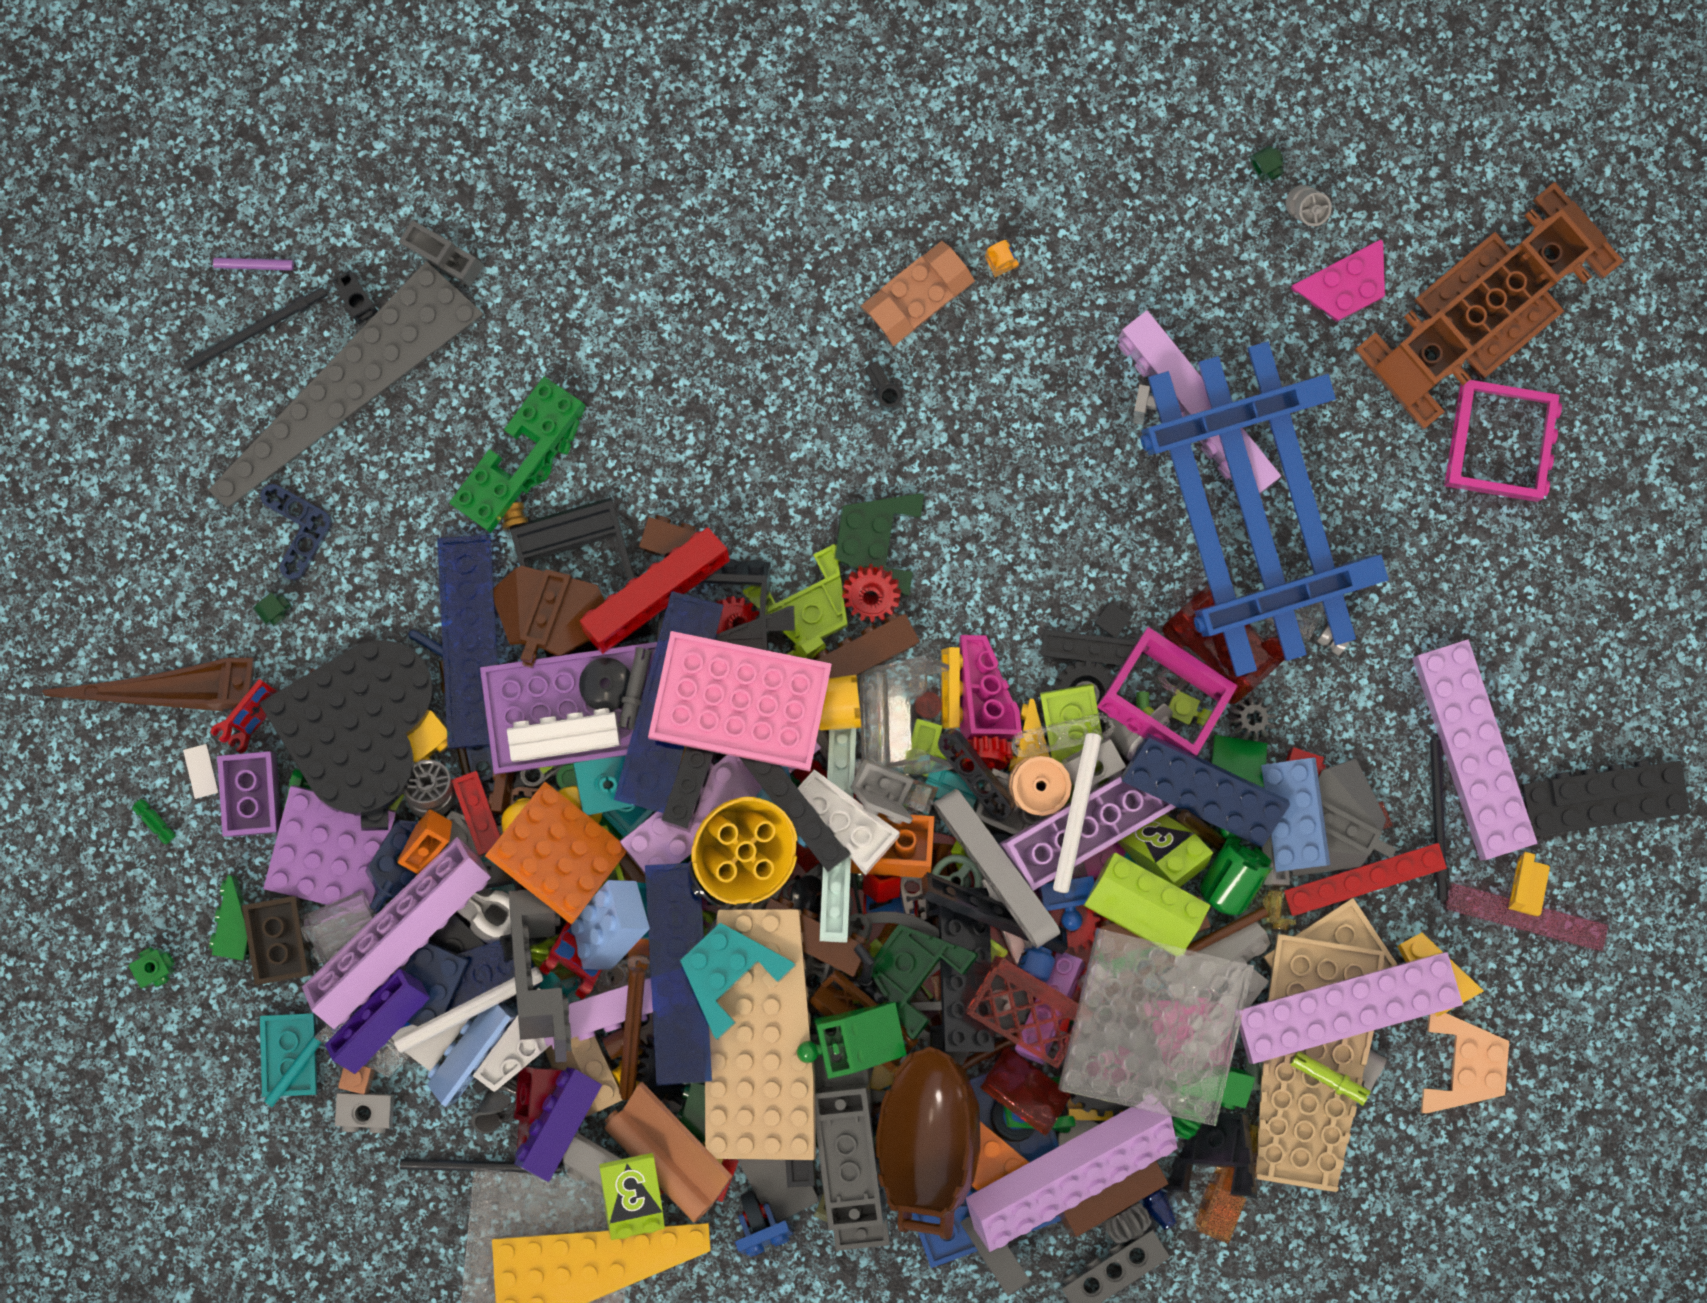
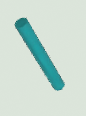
M316 1036L311 1038L264 1100L267 1105L273 1107L322 1043Z

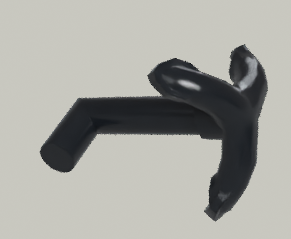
M862 943L858 944L854 948V952L863 962L862 972L859 979L849 980L865 992L876 1004H881L885 998L872 985L874 957L871 956Z

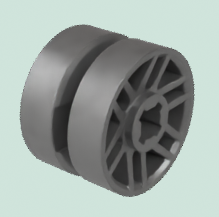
M422 760L414 763L409 779L410 783L404 791L410 810L419 817H423L429 809L440 815L445 814L455 801V790L449 771L443 764L435 760Z

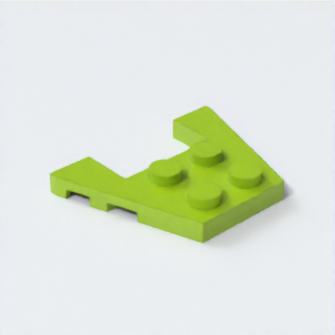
M835 544L813 554L825 579L778 603H775L769 592L768 614L788 606H795L796 630L781 631L795 645L805 637L810 640L818 635L821 639H824L848 627L846 608L844 606L845 601L842 598L843 588L839 561L834 559ZM750 586L742 590L745 597L760 610L761 587Z

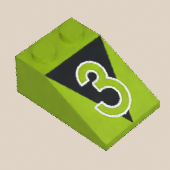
M1166 814L1117 841L1139 866L1179 888L1206 868L1213 854L1196 834Z
M653 1153L599 1164L604 1210L611 1240L625 1239L630 1236L653 1233L657 1230L665 1229Z

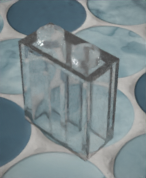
M363 890L303 915L304 926L301 927V931L305 940L312 942L314 946L312 952L318 963L322 962L325 965L376 916L374 911L369 908L370 903Z

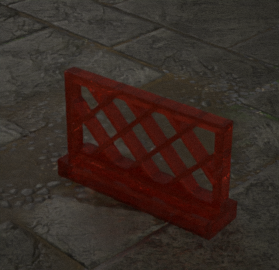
M995 955L990 964L992 967L965 1013L1058 1069L1084 1022L1090 1020L1093 1012L1003 957ZM997 974L1004 978L1007 990L993 994L991 983ZM1010 983L1014 984L1017 987L1011 989ZM1024 990L1027 992L1029 1004L1016 1007L1013 993ZM1008 994L1011 1009L997 1012L994 998ZM1033 997L1040 1001L1034 1002ZM990 999L993 1014L982 1017L975 1013L981 1001ZM1047 1004L1050 1007L1052 1017L1038 1021L1035 1007ZM1030 1008L1034 1022L1020 1026L1017 1012ZM1055 1010L1060 1012L1062 1015L1056 1016ZM1012 1013L1015 1028L1003 1030L999 1017ZM994 1018L995 1024L990 1022L989 1019ZM1070 1018L1075 1021L1070 1032L1060 1033L1058 1020ZM1053 1022L1056 1036L1043 1040L1039 1025ZM1035 1027L1038 1041L1029 1044L1025 1043L1021 1030ZM1017 1032L1018 1038L1013 1036L1011 1033ZM1057 1041L1059 1052L1053 1060L1046 1055L1044 1044ZM1039 1046V1047H1040V1051H1038L1037 1049H1035V1048H1033V1047Z

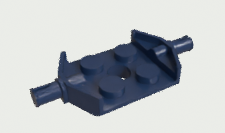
M396 821L365 870L376 890L375 893L377 895L369 906L376 913H379L386 900L394 898L418 875L406 867L401 868L396 864V856L403 851L418 822Z

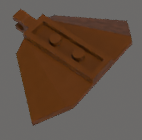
M525 566L515 568L490 591L509 644H525L520 659L523 661L522 665L529 668L534 667L538 648L544 649L556 656H563L590 641L583 632L579 620L583 618L586 612L596 609L605 601L597 584L573 579L568 574L548 569L541 571Z

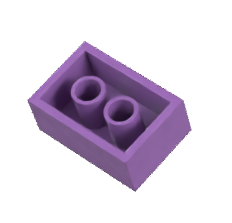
M269 751L217 756L222 836L238 837L278 833L281 823L277 753Z

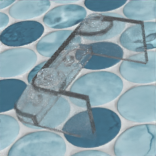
M921 656L872 667L862 673L859 681L862 762L864 759H867L905 775H923L953 769L952 765L946 760L929 755L927 751L920 748L912 749L910 699L918 698L925 693L927 689V675L948 671V664L929 656Z

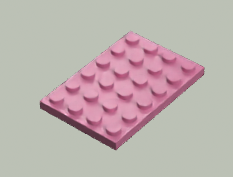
M671 631L648 739L810 771L832 664Z

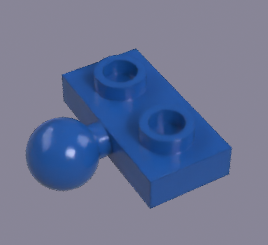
M1093 876L1072 878L1068 893L1055 891L1053 889L1054 881L1047 882L1039 887L1041 903L1046 910L1065 908V912L1061 917L1063 927L1069 931L1079 929L1083 923V917L1076 910L1075 906L1084 905L1094 886Z

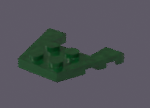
M918 493L843 505L841 507L834 559L858 571L859 566L867 568L869 564H872L873 567L879 568L882 565L883 570L886 572H893V579L899 580L897 588L901 589V594L909 596L913 572L886 567L893 514L920 518L924 494Z
M898 924L874 957L875 963L872 977L884 997H887L889 1002L895 1001L899 1020L906 1027L909 1037L915 1040L930 1022V1019L910 1003L914 994L941 958L962 975L968 971L979 954L903 924Z

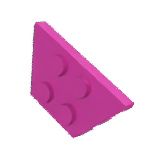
M1379 240L1292 285V291L1308 299L1310 304L1317 309L1325 311L1327 316L1336 322L1385 297L1383 241Z

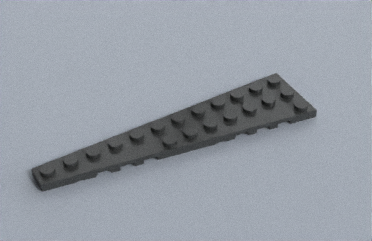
M426 261L208 490L223 505L230 509L257 489L262 482H266L274 476L283 466L291 463L299 454L307 448H311L320 438L328 432H332L385 392L390 385H394L414 367H418L427 357L435 351H439L447 342L455 336H459L485 315Z

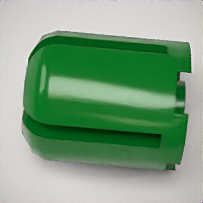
M1230 837L1226 840L1200 883V894L1205 901L1210 903L1217 911L1228 915H1240L1246 912L1273 869L1269 866L1272 860L1257 847L1251 850L1239 844L1242 839Z

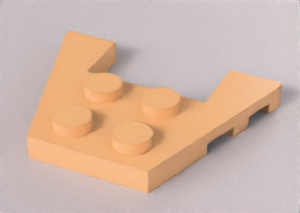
M1435 1013L1428 1015L1427 1032L1454 1034L1455 1041L1451 1090L1422 1088L1421 1113L1435 1112L1504 1096L1509 1041L1447 1013L1438 1017Z

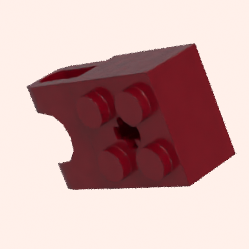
M526 1065L518 1072L514 1119L519 1120L517 1150L521 1144L526 1143L530 1136V1126L534 1120L540 1118L543 1112L542 1105L545 1099L550 1094H553L557 1087L555 1084L557 1077L563 1070L550 1066Z

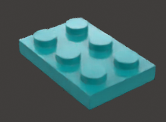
M315 1013L260 1016L262 1097H267L311 1038L316 1036ZM316 1051L282 1096L318 1094Z

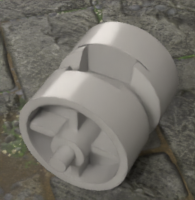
M1296 186L1289 192L1286 198L1288 213L1309 226L1323 224L1331 214L1332 205L1330 199L1310 186Z

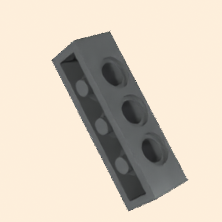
M1151 1227L1125 1244L1116 1243L1108 1249L1110 1254L1102 1259L1099 1256L1093 1258L1085 1264L1086 1269L1079 1274L1074 1271L1062 1279L1064 1283L1060 1287L1069 1302L1102 1303L1170 1258L1169 1254ZM1133 1248H1141L1143 1250V1257L1140 1261L1133 1262L1129 1259V1253ZM1110 1263L1120 1264L1121 1270L1118 1275H1107L1106 1268ZM1093 1277L1098 1280V1286L1095 1290L1087 1291L1084 1289L1083 1284L1087 1278Z

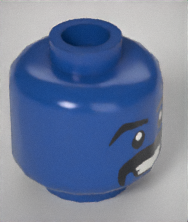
M1033 944L1031 947L1024 948L1016 967L1017 973L1023 976L1021 981L1037 987L1038 982H1048L1055 965V958L1051 955L1052 951L1042 946L1036 948Z

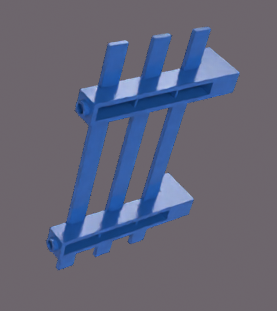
M1269 341L1247 347L1261 394L1232 402L1219 356L1197 362L1211 409L1182 417L1169 371L1147 377L1161 424L1142 429L1143 435L1140 436L1141 445L1144 451H1148L1149 456L1167 450L1170 452L1215 604L1196 610L1194 624L1197 631L1201 632L1202 637L1223 632L1236 677L1257 671L1244 625L1273 617L1285 661L1307 655L1294 613L1295 609L1322 601L1334 645L1343 644L1356 639L1343 594L1389 580L1382 555L1364 556L1343 563L1340 566H1334L1290 413L1336 400L1329 374L1282 387ZM1269 420L1314 573L1289 582H1285L1240 429ZM1217 435L1220 437L1264 586L1263 590L1237 598L1190 444Z

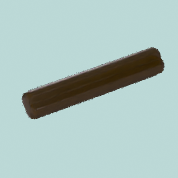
M1182 809L1181 813L1177 815V821L1220 852L1227 839L1187 809Z

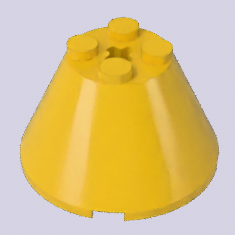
M740 797L719 805L702 821L693 840L692 865L698 881L713 897L729 904L736 905V903L749 902L753 904L770 897L784 885L796 863V841L798 839L793 823L778 806L757 797Z

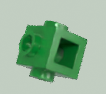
M153 947L139 953L140 959L128 965L141 989L148 988L153 984L157 988L170 981L168 976L175 973L172 967L175 963L168 951L164 952L163 949L154 950Z

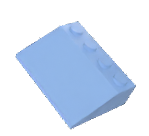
M501 1002L479 1013L473 1022L469 1019L460 1031L463 1036L456 1044L453 1041L444 1052L447 1058L442 1065L437 1063L428 1074L430 1081L427 1086L443 1106L447 1107L458 1101L474 1079L473 1074L517 1017L518 1013L505 1003Z

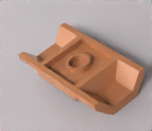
M941 241L884 285L880 291L860 307L874 320L894 347L973 284L975 280L966 265L951 247Z

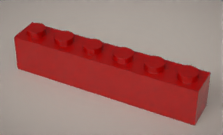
M708 527L703 531L696 532L684 545L674 548L662 561L652 564L647 572L638 578L630 580L621 591L611 594L599 607L586 612L583 618L579 620L583 632L597 649L604 654L728 563L730 558L727 548Z

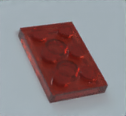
M1007 1046L1001 1052L979 1087L1044 1136L1051 1131L1071 1097L1070 1093H1066L1063 1087Z

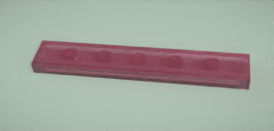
M1451 883L1445 906L1446 910L1597 951H1603L1609 925L1543 907L1541 915L1538 917L1508 909L1510 898Z

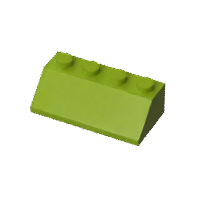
M1113 853L1107 858L1083 906L1180 958L1199 930L1211 905L1121 855Z

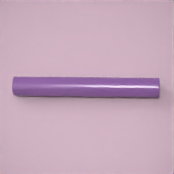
M214 258L213 267L224 269L293 270L294 262L293 260Z

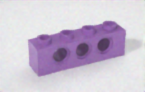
M1056 952L1054 956L1055 965L1049 981L1042 984L1015 1047L1019 1055L1044 1065L1076 990L1077 980L1082 976L1085 969L1082 959L1065 952L1063 955Z

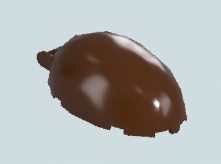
M927 1047L910 1053L895 1070L893 1084L890 1090L886 1091L882 1100L876 1132V1157L879 1158L880 1171L878 1178L880 1186L885 1189L888 1199L887 1204L890 1209L898 1211L897 1227L899 1232L915 1231L934 1234L948 1240L953 1233L955 1210L963 1204L976 1175L981 1151L980 1108L967 1071L951 1056L935 1047ZM912 1213L940 1218V1224L911 1220Z

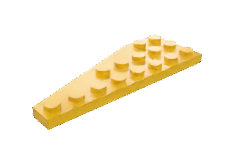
M709 1223L664 1226L665 1229L657 1230L653 1233H643L611 1240L609 1230L492 1239L496 1303L591 1302L711 1251Z

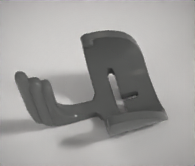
M510 1079L498 1090H504L516 1096L517 1082ZM489 1089L472 1116L471 1122L475 1130L482 1134H488L497 1130L502 1125L504 1119L496 1113L507 1108L512 1099L505 1094Z

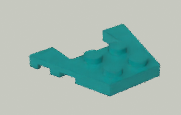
M719 923L680 960L712 1034L717 1040L736 1023L718 1003V1000L759 962L777 982H780L796 966L791 960L723 923Z

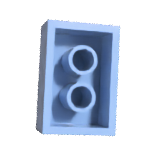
M608 880L571 924V931L575 935L578 947L577 952L583 969L612 970L650 929L636 881Z

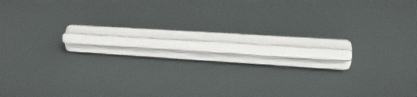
M1088 733L1085 736L1053 889L1060 893L1069 892L1100 748L1101 736L1094 733Z
M538 967L532 968L531 974L534 986L543 981V975ZM515 977L394 1039L395 1047L400 1053H403L515 996Z

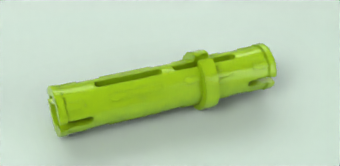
M1301 1051L1296 1052L1290 1066L1333 1088L1336 1094H1343L1362 1106L1365 1104L1371 1090L1350 1080V1076L1335 1072L1303 1054Z

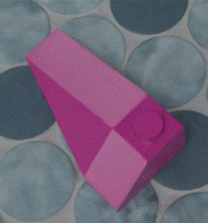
M960 635L959 648L960 654L963 657V666L960 670V681L963 684V693L960 697V707L963 710L960 732L969 740H972L973 737L982 738V736H988V738L997 736L998 740L1004 738L1010 740L1020 737L1022 735L1020 710L1017 703L1013 702L1007 681L1002 678L998 669L999 663L987 636Z

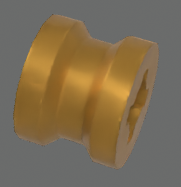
M523 502L513 503L503 517V530H510V526L528 521V518L523 513L525 508Z

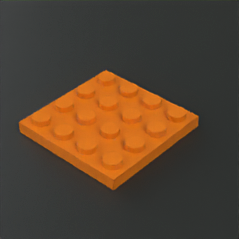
M544 782L485 856L572 924L627 851L621 845L620 840L548 783Z

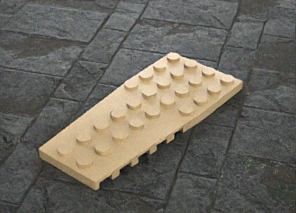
M722 909L718 910L717 925L723 923L791 960L796 966L780 982H777L758 962L718 1000V1003L736 1023L719 1040L713 1036L710 1027L708 1031L705 1070V1148L716 1159H816L814 1062L804 1063L797 1057L798 1046L804 1041L812 1042L810 1037V1013H808L807 1003L808 987H806L805 980L806 964L802 946L804 941L800 923L801 910Z
M1277 934L1267 1001L1383 969L1385 951ZM1374 1030L1301 1050V1052L1341 1075L1346 1074L1350 1076V1080L1362 1086L1363 1072L1367 1064ZM1296 1052L1262 1061L1255 1177L1259 1180L1337 1192L1341 1170H1343L1346 1147L1347 1143L1349 1144L1351 1125L1357 1109V1102L1343 1094H1336L1333 1088L1290 1066Z

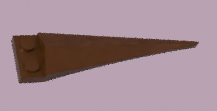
M223 658L141 677L45 689L42 693L44 696L224 712V709H235L252 688L255 662L253 658Z

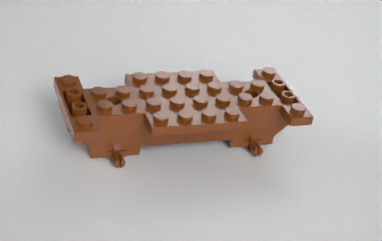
M1555 182L1533 200L1547 219L1542 220L1534 209L1525 214L1524 217L1535 228L1516 248L1511 250L1499 235L1494 232L1415 298L1414 301L1429 319L1422 322L1413 310L1407 313L1403 318L1413 327V331L1396 349L1392 351L1375 332L1354 350L1422 430L1445 412L1428 393L1442 379L1453 374L1462 386L1472 379L1461 367L1465 360L1482 380L1485 379L1564 312L1547 292L1566 275L1574 272L1585 284L1593 276L1582 266L1584 261L1587 262L1601 280L1624 261L1607 242L1608 239ZM1544 250H1552L1555 254V260L1547 259L1544 255ZM1426 349H1431L1435 352V361H1430L1425 357L1424 351Z

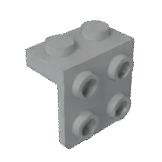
M864 759L850 787L856 794V799L864 805L863 809L874 815H878L879 812L885 814L889 820L897 824H901L902 821L908 824L912 822L913 818L902 803L914 780L910 776Z

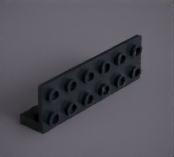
M966 887L989 897L987 888ZM926 900V917H939V938L979 954L968 971L962 975L941 958L942 1024L930 1026V1047H935L944 1053L993 1052L994 1023L990 925L978 922L971 917Z

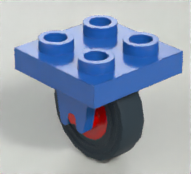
M753 1190L740 1196L744 1211L738 1217L746 1237L735 1241L738 1252L753 1257L765 1251L764 1246L772 1244L776 1247L790 1241L788 1236L794 1234L791 1225L787 1221L777 1224L770 1204H760Z

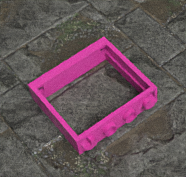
M1469 380L1463 386L1460 383L1444 486L1534 502L1544 499V496L1548 495L1550 481L1547 480L1548 470L1552 469L1554 463V455L1551 454L1552 444L1556 443L1558 437V429L1555 428L1556 418L1559 419L1562 411V403H1558L1560 395ZM1474 391L1547 403L1535 489L1461 477Z
M1147 627L1131 650L1097 708L1108 714V717L1114 718L1125 725L1129 731L1137 733L1143 738L1149 733L1197 756L1236 690L1237 685ZM1142 652L1218 701L1193 744L1117 695L1118 690Z

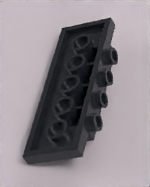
M1650 760L1634 762V768L1624 769V764L1607 766V772L1598 773L1597 768L1581 770L1582 775L1572 777L1571 772L1555 774V779L1521 784L1525 808L1535 836L1689 814L1690 808L1682 761L1651 765Z

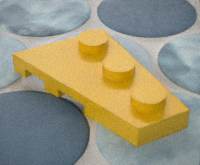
M1422 932L1397 946L1405 962L1443 953ZM1450 959L1462 1003L1484 992ZM1451 1009L1435 1013V1015L1437 1017L1441 1016L1442 1014L1450 1011Z

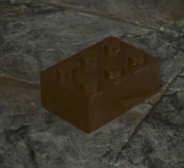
M291 896L242 905L255 985L314 975L301 898Z

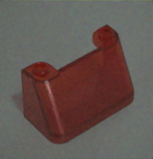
M1208 584L1164 624L1163 633L1167 640L1236 684L1237 688L1228 702L1229 704H1236L1259 685L1285 658L1279 638L1269 637L1264 641L1250 624L1244 625L1257 671L1236 677L1223 632L1202 637L1201 632L1197 631L1194 624L1196 610L1215 605Z

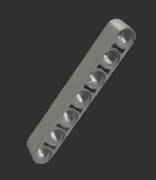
M955 788L933 802L940 818L1036 948H1039L1059 935L1060 930L1054 919L960 791Z

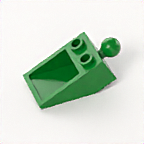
M1214 735L1210 763L1264 788L1261 765L1266 764L1268 743ZM1219 827V834L1225 839L1237 837V835Z
M895 1001L814 1019L819 1044L804 1041L797 1048V1057L804 1063H812L817 1059L818 1055H822L828 1079L853 1074L907 1056ZM827 1028H836L833 1034L825 1032ZM833 1053H841V1058L834 1061L831 1059V1055Z

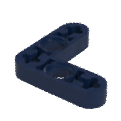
M269 484L261 491L262 503L301 526L280 564V571L285 578L292 581L299 580L306 573L330 531L332 519L325 511L278 485ZM278 490L277 495L286 501L282 511L280 510L283 506L281 503L274 500L269 503L270 498L267 496L269 492L274 493ZM295 502L303 505V513L298 517L291 516L289 512L290 506ZM324 516L325 526H318L315 531L316 534L320 535L318 539L312 534L306 533L307 529L314 530L316 524L313 522V519L315 517L320 518ZM304 538H310L313 542V548L309 552H302L299 549V543ZM295 551L300 556L305 557L306 560L303 562L299 559L296 564L299 571L297 573L292 572L289 575V569L286 567L288 563H295L297 557L292 556Z

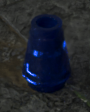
M1161 1188L1142 1199L1144 1202L1143 1207L1147 1209L1163 1230L1169 1229L1177 1223L1165 1191L1162 1192Z

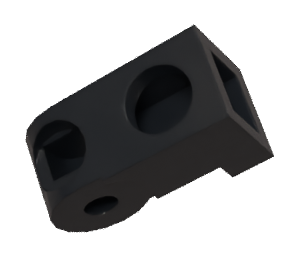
M351 270L332 280L338 290V294L358 324L363 323L378 312Z

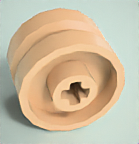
M1037 755L1024 758L1014 766L1009 775V794L1014 800L1015 805L1027 813L1040 816L1053 814L1064 807L1070 797L1072 784L1069 773L1060 762L1053 758ZM1038 781H1044V783L1041 784L1042 786H1044V789L1042 791L1037 790L1036 783Z

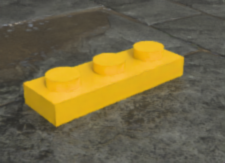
M955 647L941 650L942 729L960 728V723L963 719V710L960 707V697L963 693L960 670L963 666V657L960 654V648Z

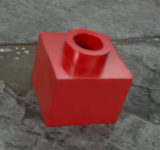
M864 874L862 891L877 903L887 902L890 899L900 897L901 877L866 874L865 876Z

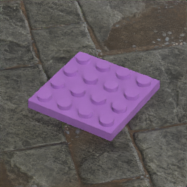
M291 784L263 889L290 896H298V898L369 915V906L372 903L375 888L365 870L392 829L396 811L388 809L389 830L361 831V816H354L353 814L340 811L336 812L323 804L311 789Z

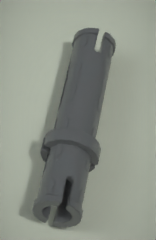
M639 647L635 648L626 695L622 697L621 701L623 708L618 727L625 728L629 718L628 730H635L638 710L643 704L641 697L653 652L646 649L642 660L644 648Z

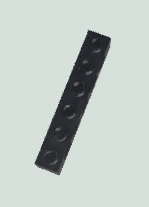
M686 747L661 819L665 825L690 833L717 752Z

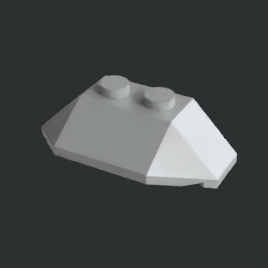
M577 1132L563 1156L565 1170H567L566 1174L578 1182L582 1179L589 1183V1188L599 1195H603L599 1164L621 1160V1158Z

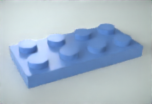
M1316 758L1261 765L1264 788L1288 799L1290 802L1289 808L1271 834L1276 872L1330 865Z

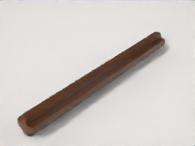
M632 967L629 971L619 1089L622 1100L630 1099L636 1089L645 972L642 967Z

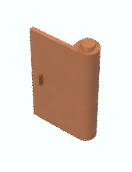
M643 1082L638 1084L622 1111L618 1112L615 1110L605 1119L607 1125L604 1129L630 1157L653 1153L659 1187L693 1223L698 1221L712 1207L733 1177Z

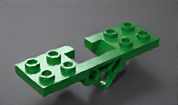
M543 376L504 429L506 433L516 440L523 434L536 443L535 447L513 476L498 467L502 458L489 449L449 504L489 533H492L522 491L527 494L532 487L543 483L548 478L552 469L553 458L558 453L555 447L586 405Z

